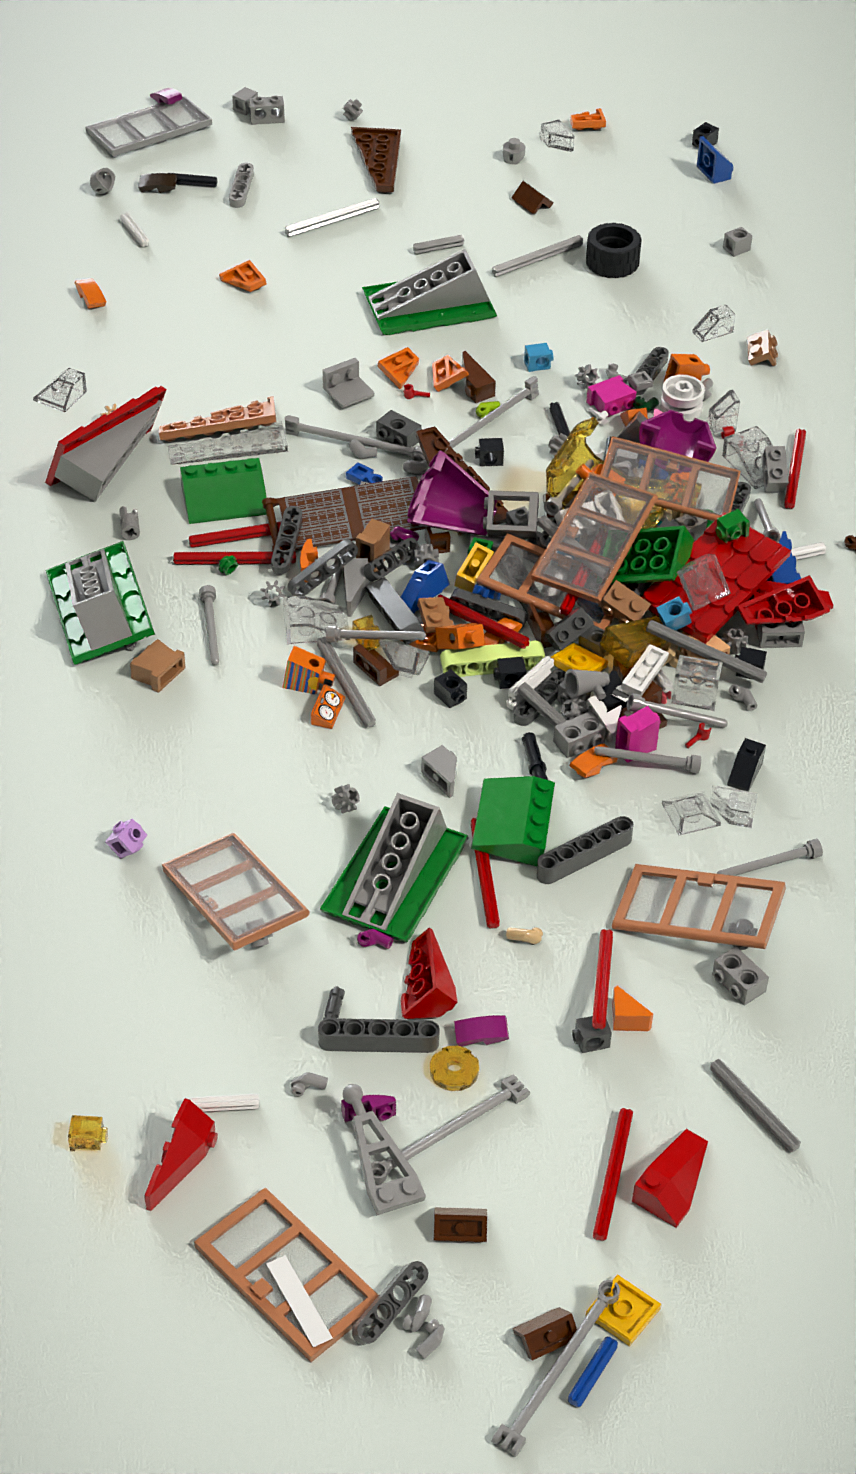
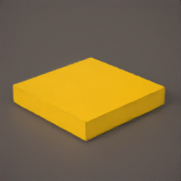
M575 643L550 657L554 659V666L565 672L568 669L600 672L607 668L608 665L606 659Z
M617 1274L613 1279L611 1292H606L604 1295L612 1297L614 1285L617 1283L620 1288L619 1299L617 1302L609 1304L607 1308L605 1307L595 1323L630 1346L659 1312L661 1303ZM596 1299V1300L593 1302V1304L587 1309L586 1315L589 1313V1311L591 1310V1308L593 1307V1305L595 1304V1302L597 1301V1299Z

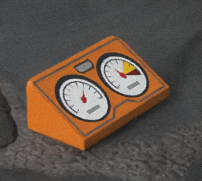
M324 684L311 712V725L332 729L345 701V696Z

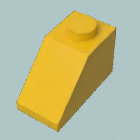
M475 543L456 574L454 586L473 592L475 584L477 585L478 577L492 558L494 551Z

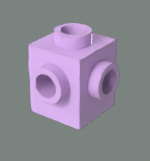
M134 819L125 822L119 821L112 828L113 833L105 843L119 858H123L139 851L144 845L142 842L147 837V834Z

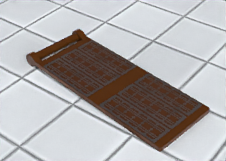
M417 477L400 478L282 498L269 497L263 499L262 505L266 509L273 542L272 551H274L279 533L273 507L278 505L282 518L287 507L297 506L302 510V524L295 550H301L307 539H312L313 547L337 544L345 539L356 541L358 534H362L371 519L390 525V532L397 526L410 531L424 530L425 526L413 525L407 522L408 518H410L407 516L408 509L418 485ZM292 515V517H290L291 522H293L295 515ZM292 529L285 530V534L291 535L295 532ZM282 545L280 549L286 551L290 549V546Z

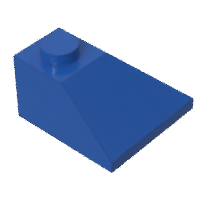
M701 136L697 167L713 184L731 180L733 164L706 138Z

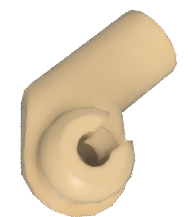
M509 927L506 936L510 940L537 944L542 940L543 932L537 927L531 930Z

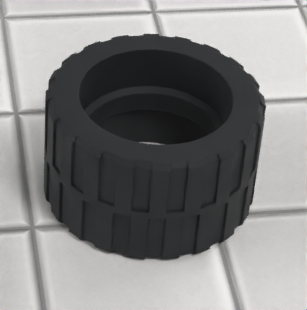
M604 223L594 227L587 237L586 265L595 274L607 278L631 275L639 267L641 235L631 226L622 223Z

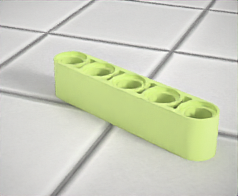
M529 641L530 644L525 649H521L511 643L464 649H447L440 654V661L443 673L452 669L459 677L493 674V668H497V659L523 656L526 670H531L545 657L541 642Z

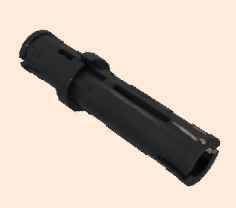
M532 732L525 733L522 737V742L529 761V773L532 776L548 780L546 764L542 761L536 736Z

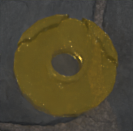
M461 1046L444 1047L442 1051L436 1052L430 1061V1076L434 1083L442 1089L462 1091L471 1087L479 1075V1060L471 1054L469 1049ZM458 1065L461 1069L452 1071L448 1067Z

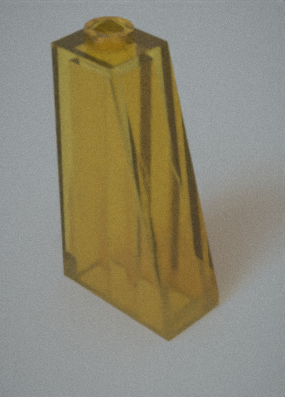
M653 616L606 627L599 645L628 669L637 663L649 644L662 648L668 641L646 631L647 625L651 620L663 625L659 616Z

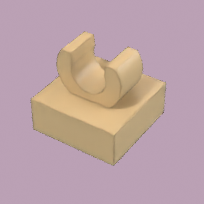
M668 642L661 648L669 652L668 659L662 667L669 663L672 667L676 668L681 663L679 659L684 654L677 650V645Z

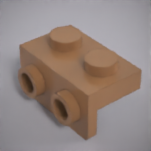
M769 330L755 333L747 338L748 361L751 366L769 359L772 366L776 365V358L778 357L776 346H778L775 336H771Z
M616 580L598 606L601 607L605 614L617 618L622 626L634 629L651 604Z
M443 597L418 598L417 605L426 633H436V627L454 625L453 620L449 618V607L445 605Z

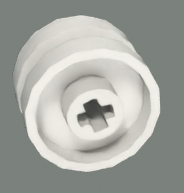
M689 375L669 377L665 380L662 387L661 411L664 413L673 410L682 413L686 421L698 418L703 408L705 392L703 383Z

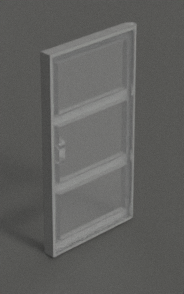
M182 96V100L174 104L159 103L86 126L85 129L112 156H116L212 125V118L186 96Z

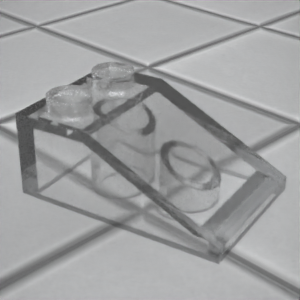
M758 426L724 437L722 456L736 470L741 471L742 477L754 489H758L764 486L761 456L766 446L773 445L769 437Z
M307 596L283 597V616L287 645L316 643L318 638L326 637L328 625H337L342 630H349L346 608Z

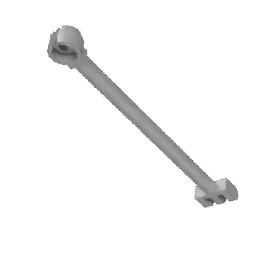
M530 377L524 382L525 389L451 439L449 443L452 449L525 397L530 400L536 398L539 395L537 377Z
M285 416V430L290 435L298 436L299 431L346 442H351L355 439L364 446L409 455L414 461L421 462L425 459L420 446L405 447L299 423V417Z
M511 1075L501 1081L503 1091L402 1151V1154L406 1160H409L507 1099L511 1098L516 1104L530 1095V1091L524 1088L521 1081L517 1082L518 1078L515 1075ZM392 1158L387 1161L371 1163L373 1175H380L374 1176L375 1184L380 1185L385 1182L387 1175L391 1173L392 1169L397 1167Z
M613 1280L601 1282L598 1288L597 1301L511 1428L501 1424L492 1438V1443L497 1445L502 1437H505L501 1448L507 1451L510 1445L515 1443L510 1454L515 1457L519 1454L526 1443V1438L520 1435L605 1307L607 1308L609 1304H613L619 1299L620 1288L617 1283H615L612 1291L613 1296L606 1297L604 1294L611 1292Z

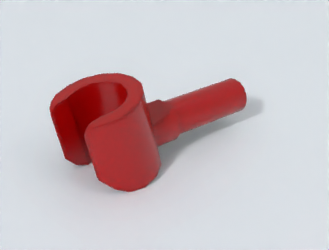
M412 384L404 385L403 392L406 399H412L415 396L430 398V393L416 391Z
M722 427L724 431L721 432L722 438H730L739 449L742 448L743 445L735 436L734 427Z
M700 723L697 734L685 746L690 748L699 740H708L712 728L705 730V723Z

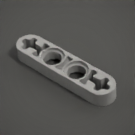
M241 163L238 166L229 194V205L231 207L240 208L245 205L254 176V167L251 163Z

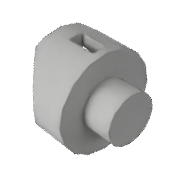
M511 138L503 144V158L508 164H518L525 156L526 146L518 138Z
M102 168L91 174V188L98 194H105L111 191L114 186L115 174L109 168Z

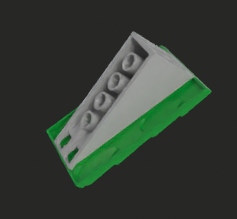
M466 249L401 281L362 287L380 330L385 335L409 330L414 332L440 325L449 326L466 321L471 323L497 317Z
M124 541L46 569L74 665L83 662V660L86 661L102 655L104 652L107 653L123 647L125 644L128 645L144 639V637L147 638L155 635Z
M397 793L391 807L384 806L320 910L332 917L340 918L368 929H375L395 940L407 943L421 918L424 917L438 889L445 881L453 864L457 861L469 837L466 834L446 827L440 807Z

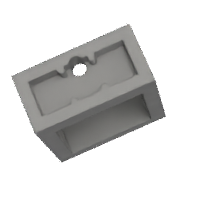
M489 490V496L485 497L484 509L488 510L487 517L483 518V529L487 530V535L505 537L508 533L515 537L537 538L538 492ZM494 500L529 501L528 526L493 525Z

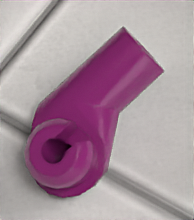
M400 526L394 527V530L390 532L393 540H399L400 538L404 540L408 538H414L416 541L419 540L417 532Z
M375 929L360 932L357 935V941L363 947L379 944L389 949L394 940L392 937Z

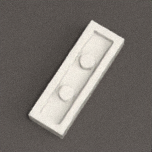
M649 644L622 682L621 689L642 696L667 661L669 652Z

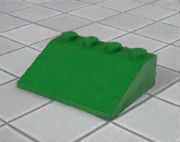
M259 458L180 467L181 487L189 524L267 515L266 509L262 505V500L267 498Z
M685 525L641 529L611 585L616 580L622 584L674 581L690 558L694 542ZM609 531L603 558L614 561L629 534L621 531ZM597 577L596 584L601 585L603 580Z
M535 776L484 778L471 849L537 867L538 858L544 854L546 848L555 782Z

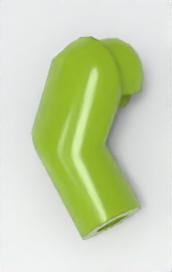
M481 402L476 408V415L480 418L485 417L490 411L499 407L500 402Z

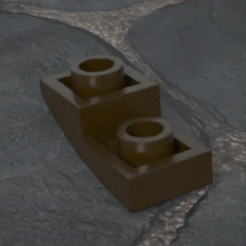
M169 173L141 175L138 188L141 192L151 191L156 188L159 193L171 191L176 188L177 176Z

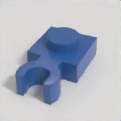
M359 462L346 472V479L358 485L383 481L381 475L374 474L373 469Z
M475 584L472 592L485 598L489 597L499 600L501 597V593L479 584Z

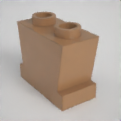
M371 519L362 534L359 533L356 537V546L358 548L356 558H368L369 563L389 550L390 525Z
M157 639L131 661V678L151 685L152 690L159 693L186 668L185 654L178 649L173 651Z

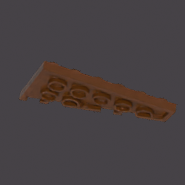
M351 127V134L376 192H394L401 129Z
M435 426L416 431L415 436L428 465L441 450L489 492L490 487L471 466H468L463 461V457L452 449L449 441ZM497 500L495 505L497 511L493 517V525L506 523L508 510L503 506L504 503L501 500ZM457 532L458 535L465 534L462 532Z

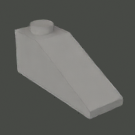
M355 558L343 566L347 617L353 615L367 592L365 586L369 585V580L364 575V566L368 563V558Z

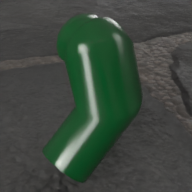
M637 396L634 399L633 406L635 409L646 408L648 413L659 405V400L653 397L645 402L644 398L641 399V396Z

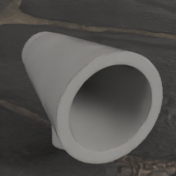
M568 669L566 671L564 684L569 697L574 699L592 691L595 692L599 700L606 697L602 687H605L610 682L608 673Z

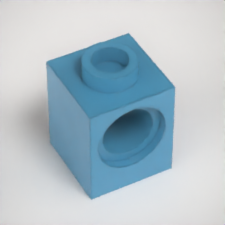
M547 343L525 345L524 362L529 372L551 369V361L554 360V355Z
M679 596L656 607L659 618L666 627L676 631L692 623L690 619V614H692L691 608L687 602L683 603Z

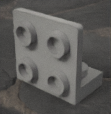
M356 358L322 370L323 389L341 408L374 397V391L359 377V361Z

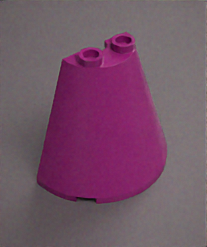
M669 410L641 422L639 429L640 444L706 462L710 461L717 447L706 421L694 418L692 421H686L683 417L684 414ZM655 460L654 466L663 471L666 470V462ZM679 466L677 474H688L691 472V469Z
M440 450L428 466L431 468L425 474L423 473L408 509L407 516L410 518H408L407 522L413 525L486 536L487 530L483 529V518L487 517L488 510L484 509L485 497L489 496V492ZM494 500V515L497 511V508L495 507L497 500Z

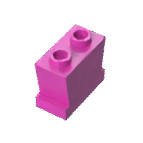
M618 375L589 386L587 388L586 402L590 406L594 405L600 413L607 411V417L633 408L637 392L623 382L624 379Z
M646 706L628 717L625 715L618 718L615 749L644 753L657 750L660 726L658 714ZM624 759L627 763L633 761L629 759Z

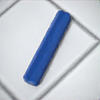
M610 1336L604 1338L568 1395V1402L577 1408L582 1406L617 1349L618 1342L615 1339H612Z

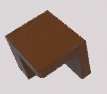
M425 527L426 544H432L433 549H438L439 553L450 552L451 536L449 531L432 533L431 527Z

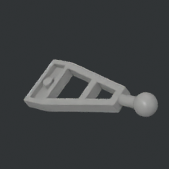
M357 1084L347 1085L343 1090V1098L347 1103L352 1104L356 1113L352 1123L366 1191L376 1215L424 1201L426 1195L417 1174L374 1112L366 1113L361 1101L363 1097L361 1087ZM369 1124L380 1141L367 1145L363 1125ZM387 1151L405 1177L376 1186L369 1156Z

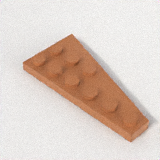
M274 396L267 397L268 401L263 403L256 400L252 401L247 407L237 405L211 412V417L202 418L201 416H196L188 423L186 421H178L159 426L160 440L174 441L179 437L193 438L198 434L212 435L217 431L231 432L236 428L250 429L255 425L270 426L276 422Z

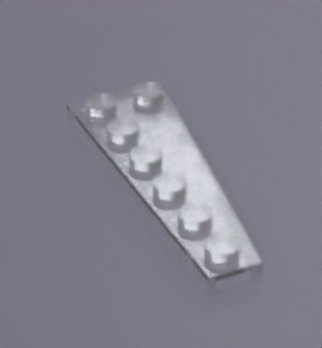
M282 421L275 422L270 426H258V429L253 431L243 429L240 430L239 434L229 435V433L222 434L217 439L208 437L168 446L171 465L288 452V444Z

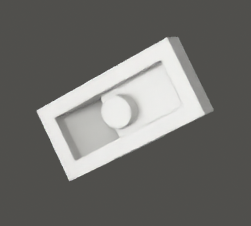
M594 695L587 700L585 708L588 709L587 712L592 711L606 727L605 738L610 743L613 741L622 706L620 705L607 712L605 704Z

